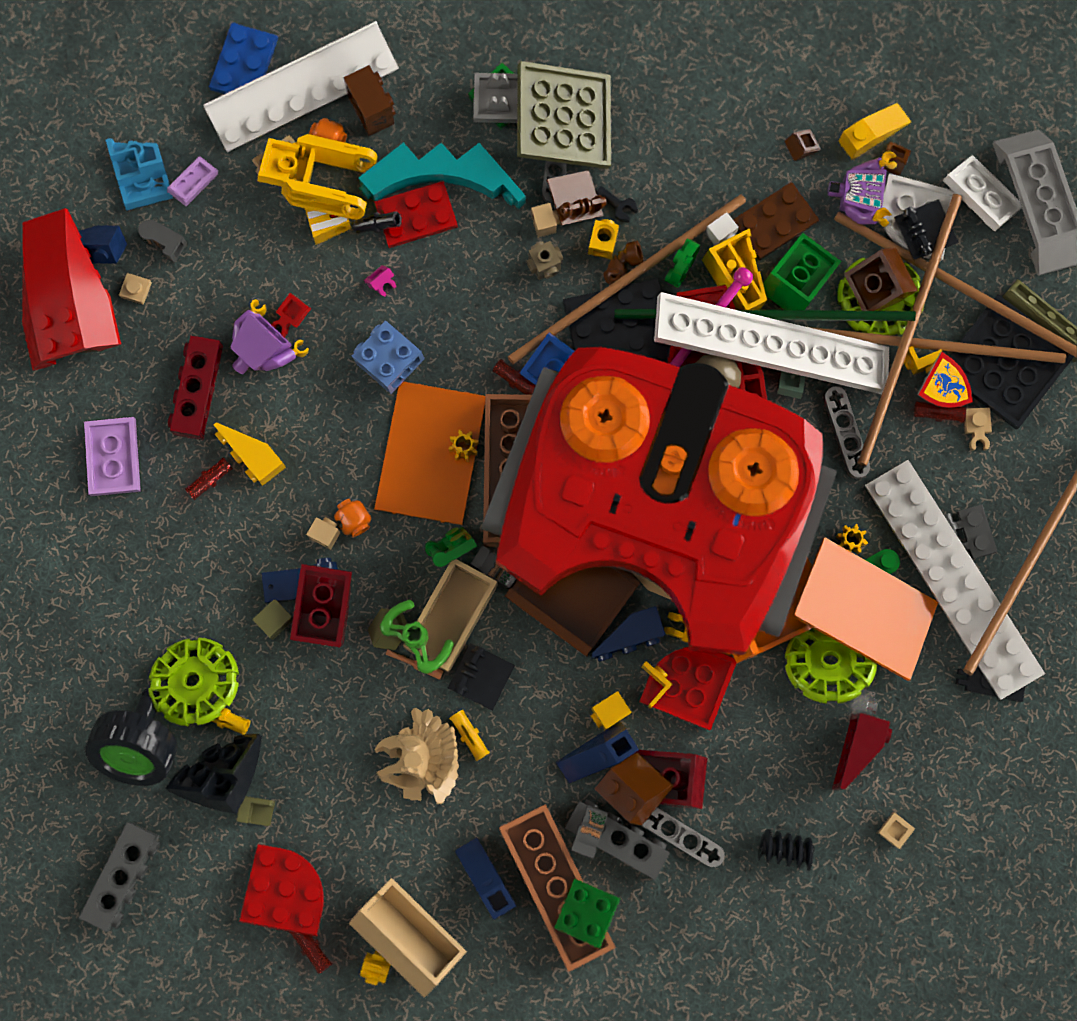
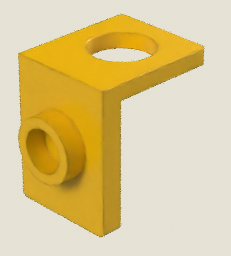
M646 661L642 668L664 687L648 705L651 709L672 683L666 679L668 674L657 665L652 667Z

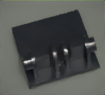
M939 199L915 209L908 207L903 210L904 213L894 217L913 260L933 252L946 215ZM952 228L945 248L959 243Z
M470 643L448 689L493 711L515 665L485 651L484 648L478 645L475 646Z

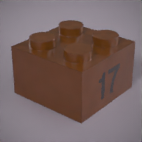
M370 65L343 77L347 96L368 136L394 125L393 116L396 115L393 108L394 102L389 92H384L382 87L383 81L377 71L373 73Z

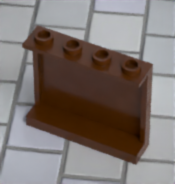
M592 567L579 570L562 578L542 596L518 580L512 589H509L505 597L587 657L640 585V582L629 571L612 567Z

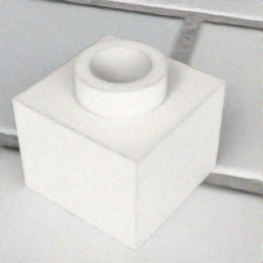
M726 212L707 226L705 234L714 245H717L735 236L739 227Z

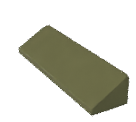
M1017 279L1002 298L1038 325L1077 346V327ZM1074 357V358L1072 359V361H1073V362H1076V361H1077V358Z

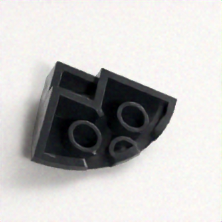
M260 734L239 735L234 737V742L224 747H221L219 743L209 747L202 752L204 761L198 762L192 767L186 764L166 787L167 791L198 805L221 812L236 814L251 785L260 754L262 736Z

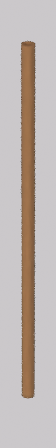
M740 194L510 354L508 356L509 361L515 364L538 348L549 332L555 336L680 249L687 238L690 240L703 233L709 224L726 212L730 214L746 203L744 196Z
M953 194L912 308V311H916V320L907 322L857 462L860 465L867 466L960 206L962 196L959 194Z
M837 213L835 221L884 249L896 248L902 259L926 272L929 263L922 258L913 260L910 251L866 226L856 223L845 214ZM937 267L935 278L1077 358V346Z
M809 327L882 345L899 346L902 339L901 336ZM912 338L909 346L921 349H941L942 351L1055 363H1065L1066 354L920 338Z
M1077 470L964 667L963 671L966 674L973 675L1077 491Z

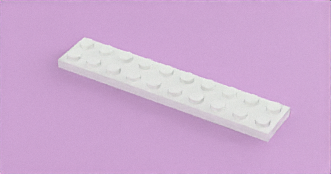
M661 292L657 297L655 342L882 394L889 375L888 346Z
M907 460L865 485V488L972 655L1000 606V602L913 466ZM1006 615L978 664V667L999 700L1045 674L1013 622Z

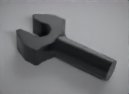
M602 186L596 191L597 195L604 196L607 203L615 208V218L618 221L630 222V217L623 212L624 208H629L634 213H637L638 208L632 198L619 200Z

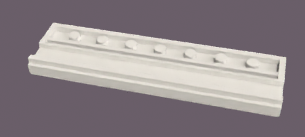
M373 22L203 106L226 151L229 152L346 95L343 77L370 65L373 73L377 71L380 77H383L399 68L377 22Z

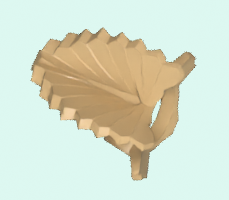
M414 708L411 711L413 729H409V727L404 728L399 732V735L387 737L376 746V753L384 751L390 758H399L396 764L378 771L377 775L382 782L404 789L403 798L421 801V790L426 787L430 794H434L436 803L443 804L445 798L450 795L452 788L455 787V780L458 778L457 769L459 764L457 761L458 750L456 748L455 729L453 726L450 727L448 722L441 724L440 717H433L431 710L427 709L421 712L419 709ZM396 773H402V774L399 775V776L393 775V774H396Z

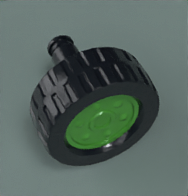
M149 688L143 690L135 712L116 710L106 712L98 717L85 746L86 757L95 769L111 779L136 786H150L163 781L169 773L177 751V741L173 733L165 725L154 719L157 711L149 695ZM153 691L155 697L159 696V692Z

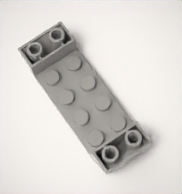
M1039 129L994 141L992 144L999 164L1007 163L1036 247L1030 255L1037 275L1040 276L1076 266L1077 208L1054 142Z

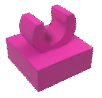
M383 265L364 280L369 288L377 290L382 296L387 295L383 290L384 284L389 283L392 288H396V283L391 279L394 274L388 267Z

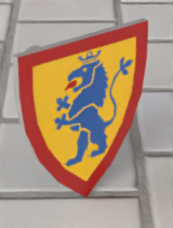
M940 352L928 376L924 378V383L917 395L936 406L947 408L961 407L973 402L971 387L966 374L951 357Z

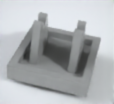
M475 73L474 122L517 123V74Z

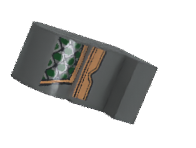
M151 219L145 220L139 225L138 232L147 245H156L162 248V253L166 259L175 263L187 244L185 238Z
M482 545L470 563V567L496 580L503 587L510 589L516 578L496 564L497 555Z
M588 805L571 851L594 859L608 815L607 812Z

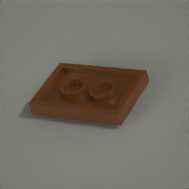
M790 182L733 219V221L739 227V233L750 229L752 248L755 250L756 257L760 261L817 224L819 218L795 185Z

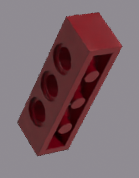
M190 335L189 343L186 342L184 345L183 356L186 358L184 366H180L178 380H181L179 390L176 389L173 396L175 409L174 413H170L168 418V428H170V431L175 436L198 440L204 439L223 351V345L220 340ZM205 360V365L202 368H194L196 361ZM192 384H200V388L198 391L193 393L189 392V388ZM195 407V412L191 416H184L186 408Z

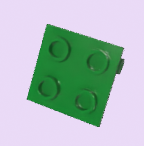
M574 879L554 928L600 949L620 898Z

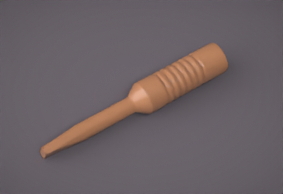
M387 649L385 655L408 663L415 670H418L417 660L413 661ZM438 668L427 675L440 680L444 670Z

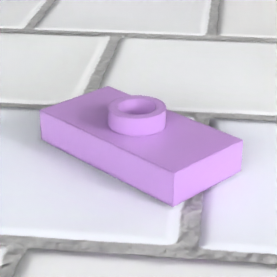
M199 156L167 188V192L187 206L218 175V170Z

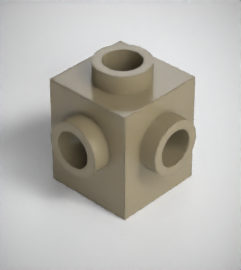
M551 241L546 243L539 242L528 251L526 263L532 274L535 273L538 280L548 279L558 274L561 270L563 256L558 246L554 248Z

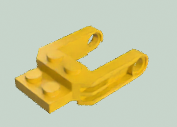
M310 134L299 137L295 143L268 138L258 173V181L281 186V193L290 205L349 219H360L364 216L367 205L366 201L364 202V200L357 196L348 195L344 191L309 184L314 162L365 173L377 163L378 156L369 148ZM360 158L368 159L370 162H363ZM348 205H354V206H357L358 208H352V207H350V206H348Z

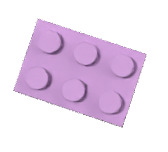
M134 417L84 422L88 495L99 496L140 492L136 419Z

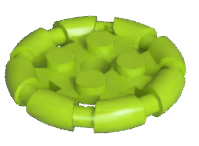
M863 257L855 261L846 269L844 273H846L847 271H849L850 269H852L853 267H855L856 265H858L866 259ZM905 262L904 264L919 291L921 286L919 281L921 279L917 272ZM844 277L838 285V305H841L843 311H862L859 303L857 307L852 308L850 301L855 300L856 297L846 277ZM918 291L899 303L881 311H904L902 310L904 304L909 306L910 311H912ZM864 321L846 322L855 331L860 330L864 333L891 336L897 334L900 336L904 333L908 321H894L892 326H888L887 321H873L872 325Z
M814 628L793 637L785 651V659H787L785 670L790 682L795 689H801L805 697L819 703L827 704V701H837V704L857 698L861 695V691L864 688L870 686L877 670L875 662L827 635L825 636V634ZM808 639L814 642L811 646L805 643ZM826 656H834L838 662L829 665L824 662V658ZM805 658V663H797V660ZM857 658L864 659V662H857ZM809 675L813 681L811 684L805 680ZM852 675L858 679L854 684L850 681ZM827 685H837V691H827Z
M188 638L169 646L166 649L167 652L161 658L158 657L149 675L151 688L148 691L156 711L162 712L166 720L181 726H189L191 723H197L199 726L222 715L220 712L226 706L229 707L233 702L239 683L236 682V676L239 675V671L232 654L222 649L223 645L207 638H198V640H190ZM197 650V656L190 657L191 651ZM216 656L218 659L212 664L210 659ZM174 658L177 659L172 667L168 665ZM219 675H226V681L221 682ZM190 676H199V681L195 686H187V680ZM168 679V686H161V681ZM153 691L159 692V696L155 697ZM214 695L218 696L219 699L213 705L208 702ZM174 698L176 702L170 706L169 701ZM189 707L196 708V713H188Z

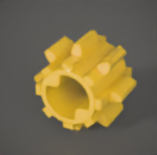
M459 430L457 437H450V441L453 444L448 449L449 452H456L455 460L463 457L469 462L470 455L478 454L474 447L479 444V441L471 439V431L466 435L462 434V431ZM465 441V444L470 445V447L467 450H462V448L457 447V445L460 442Z
M855 524L852 529L844 525L842 527L843 534L838 533L836 535V538L841 540L839 546L850 552L853 550L857 554L861 553L860 547L868 544L863 539L866 531L861 532L858 530V524ZM847 534L850 537L855 536L857 538V545L854 542L849 543L847 541Z
M376 950L373 954L367 952L360 976L366 978L365 982L377 986L378 982L385 984L391 964Z

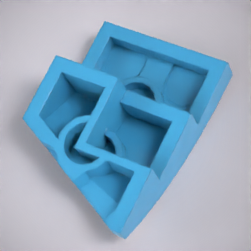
M105 139L126 211L173 198L167 192L170 184L157 143H139L137 141L119 143L114 142L113 139ZM162 177L164 183H158L154 179ZM156 184L163 185L161 187H154Z

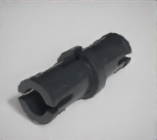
M398 211L386 214L372 213L368 217L353 219L352 228L356 234L368 231L381 232L386 228L400 227L402 219Z

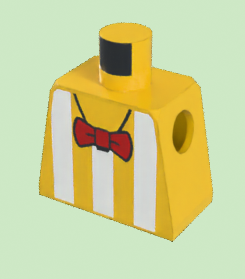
M348 205V206H350V207H352V208H358L357 206H354V205ZM305 208L316 244H320L351 229L349 218Z

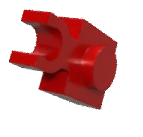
M289 293L276 311L281 316L280 319L274 321L271 325L275 329L281 326L282 331L280 334L285 338L288 334L289 326L293 325L297 328L311 308L295 295Z

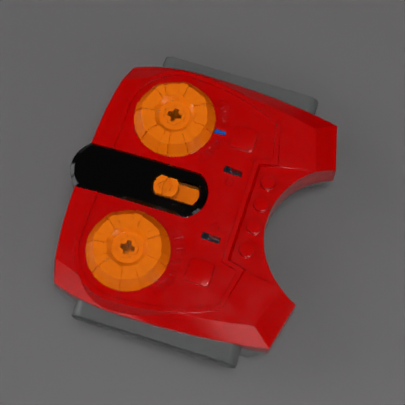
M604 347L577 348L559 372L543 367L484 518L482 530L501 536L496 564L540 596L556 582L579 570L592 567H612L629 571L655 583L672 599L683 619L689 650L744 655L758 630L777 637L780 636L837 471L821 465L822 433L804 418L771 401L729 385L724 375L713 366L704 363H691L677 367L625 351Z

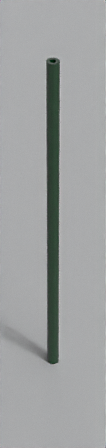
M615 309V319H656V309ZM738 310L775 320H916V311Z

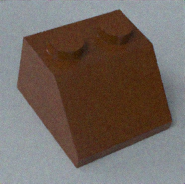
M896 248L881 249L844 273L862 311H881L899 303L918 291Z
M636 752L611 768L596 786L595 790L629 823L642 826L674 786Z

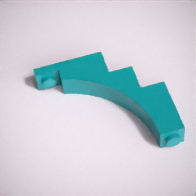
M403 142L359 177L360 192L367 200L371 198L373 201L381 200L385 196L408 186L444 181V183L457 184L474 189L491 199L504 192L502 196L510 206L514 204L518 209L526 204V195L480 143L456 160L441 142L418 160Z

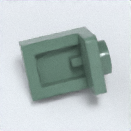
M780 371L777 394L801 399L805 376Z

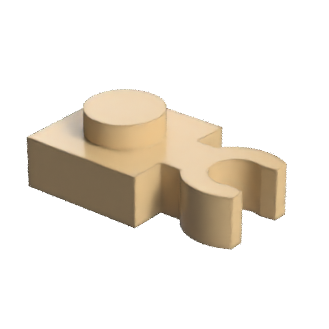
M965 408L963 410L965 434H972L973 436L969 443L970 450H976V441H980L983 443V450L987 451L990 447V442L985 434L992 432L990 408Z

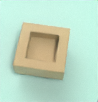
M127 273L119 296L120 298L144 305L152 282Z
M892 812L877 833L897 849H900L915 828L895 812Z

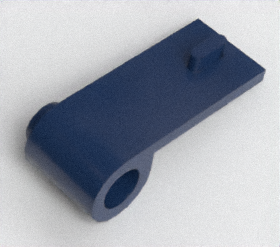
M331 558L317 559V564L313 565L338 569L337 562H332ZM301 568L261 573L265 603H270L273 600L278 602L296 600Z

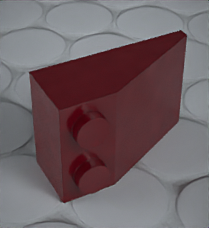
M301 564L290 640L341 648L344 644L352 581L351 571Z
M863 713L851 716L832 786L833 790H845L880 752L884 744L889 743L892 735V729L889 728L890 721Z
M651 750L637 751L674 786L659 805L702 809L707 768L706 757L688 753Z

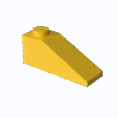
M896 103L861 119L844 130L839 143L849 157L854 160L910 124L911 121L899 104Z

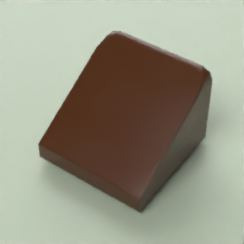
M810 129L794 132L784 141L794 161H798L821 150Z
M889 141L885 152L892 151L897 156L890 158L888 163L895 161L897 166L894 169L884 166V170L900 176L911 151Z

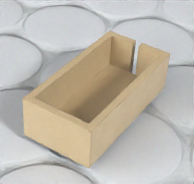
M457 559L449 563L417 620L428 632V642L425 646L429 661H433L439 655L446 640L453 641L454 645L450 656L439 667L448 673L498 586L496 580ZM404 643L403 647L413 653ZM419 649L418 651L420 652V656H423L422 650Z
M392 878L349 922L423 997L444 978L467 952Z

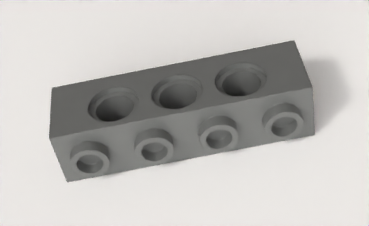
M587 799L584 803L579 801L564 828L576 835L588 805L597 809L600 806ZM608 812L597 847L656 880L670 852L665 850L667 845L656 838H653L652 841L642 837L645 832L633 825L629 829L620 824L621 818ZM616 830L622 831L625 835L624 843L619 846L611 842V834ZM643 843L647 847V854L644 858L639 859L634 855L633 849L635 845Z
M127 822L79 916L80 919L106 932L112 931L113 927L118 928L124 917V914L121 912L125 904H130L135 896L136 890L133 888L137 880L141 881L147 872L148 866L145 864L149 856L153 857L159 848L160 842L157 840L160 835L133 822ZM133 846L137 847L140 852L139 858L136 861L131 860L129 857V850ZM120 870L125 871L128 876L127 882L124 885L117 881V874ZM108 894L113 895L115 898V905L112 909L105 905V898Z

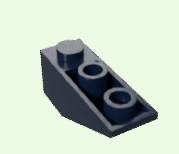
M97 225L79 231L82 237L80 240L84 248H87L92 263L117 264L127 246L119 226Z
M654 606L632 613L591 654L592 660L598 658V661L602 662L613 658L612 653L621 650L624 655L636 651L637 645L646 643V646L650 647L661 643L660 638L665 636V632L657 607Z
M619 721L556 761L567 781L572 783L618 764L639 749L627 729Z
M478 838L455 850L493 920L516 907V903Z

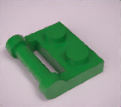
M456 527L449 530L445 534L446 537L437 542L428 541L424 549L432 557L433 563L438 567H442L477 547V545L463 527Z

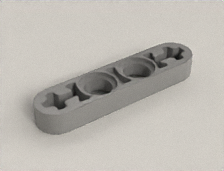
M831 387L824 395V405L846 472L853 479H862L869 473L870 463L868 462L867 466H864L861 474H859L857 470L853 471L852 469L855 465L854 457L850 460L848 459V456H854L857 453L861 454L863 442L848 396L841 387ZM832 393H835L836 396H841L838 405L840 409L845 407L844 410L833 413L832 410H836L837 406L835 401L829 400ZM840 415L846 416L849 419V426L846 428L839 427L836 423V418ZM847 438L854 439L857 443L856 450H847L844 447V440Z
M656 808L651 814L655 818H658V814L663 815V818L657 824L656 830L651 827L654 822L649 819L642 825L709 867H717L724 860V851L719 845L659 808ZM665 821H671L675 825L676 830L671 836H666L661 831V826ZM688 834H692L697 838L698 843L694 849H687L683 844V839ZM703 841L707 842V845L704 846L707 850L713 851L714 848L718 850L716 853L719 856L718 861L712 860L711 863L708 862L709 856L701 852L700 857L696 855Z

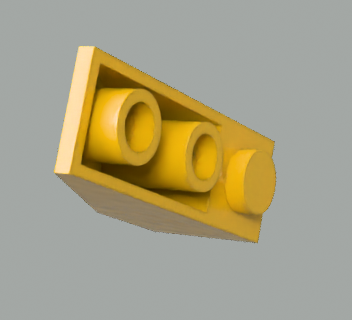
M217 422L214 424L218 430L215 433L216 437L223 445L228 443L233 450L230 454L238 464L244 462L249 468L245 473L253 483L259 481L263 486L286 468L267 443Z

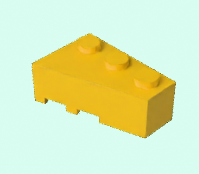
M750 229L709 248L702 259L717 286L726 285L727 289L733 283L734 273L738 268L744 267L753 274L752 282L748 286H742L732 299L736 310H760L767 301L760 271L758 272L755 260L756 253L752 248L750 240Z

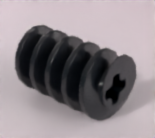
M766 829L760 840L758 861L763 854H765L766 862L768 863L775 856L778 865H780L783 858H786L788 867H790L793 860H796L798 869L801 868L803 862H806L807 870L810 871L814 857L812 839L806 837L804 842H802V837L796 835L792 841V836L789 833H786L782 839V834L779 831H776L772 837L771 830Z

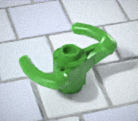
M412 600L401 602L387 612L380 624V630L385 636H395L403 641L416 655L418 670L429 674L445 663L451 654L454 643L452 640H446L439 655L433 661H429L425 646L428 642L426 628L416 621L405 626L393 625L392 623L399 614L414 607ZM419 649L422 650L423 656H420V652L418 651Z

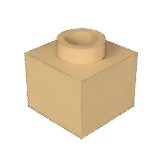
M551 203L532 207L531 216L537 237L556 233L557 225L560 224L557 211L552 210Z
M316 517L306 535L309 539L331 550L340 535V531L336 528L338 524L326 517L322 521Z

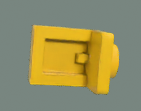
M911 346L905 357L904 365L907 370L911 369L913 375L924 370L928 374L942 350L940 349L918 358L913 346Z

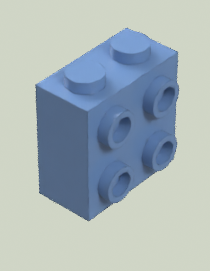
M385 320L382 325L379 324L372 330L371 336L365 342L357 345L352 357L361 369L392 394L424 360V356L414 344Z

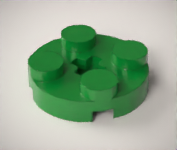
M688 238L686 239L682 249L677 251L673 259L675 265L673 269L669 270L665 282L677 288L681 286L687 276L685 274L692 267L697 257L700 244Z

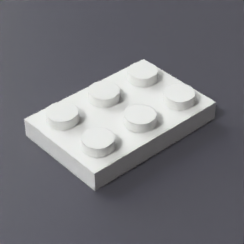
M973 155L949 173L943 180L953 192L961 195L962 200L994 231L1022 208L1020 201Z

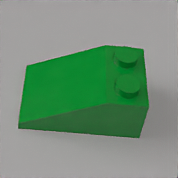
M802 233L764 281L763 285L766 296L784 310H805L841 261Z

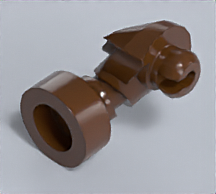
M637 240L628 242L625 248L618 252L619 255H614V258L610 260L607 270L604 271V279L609 285L627 274V263L631 266H637L644 262L642 248Z

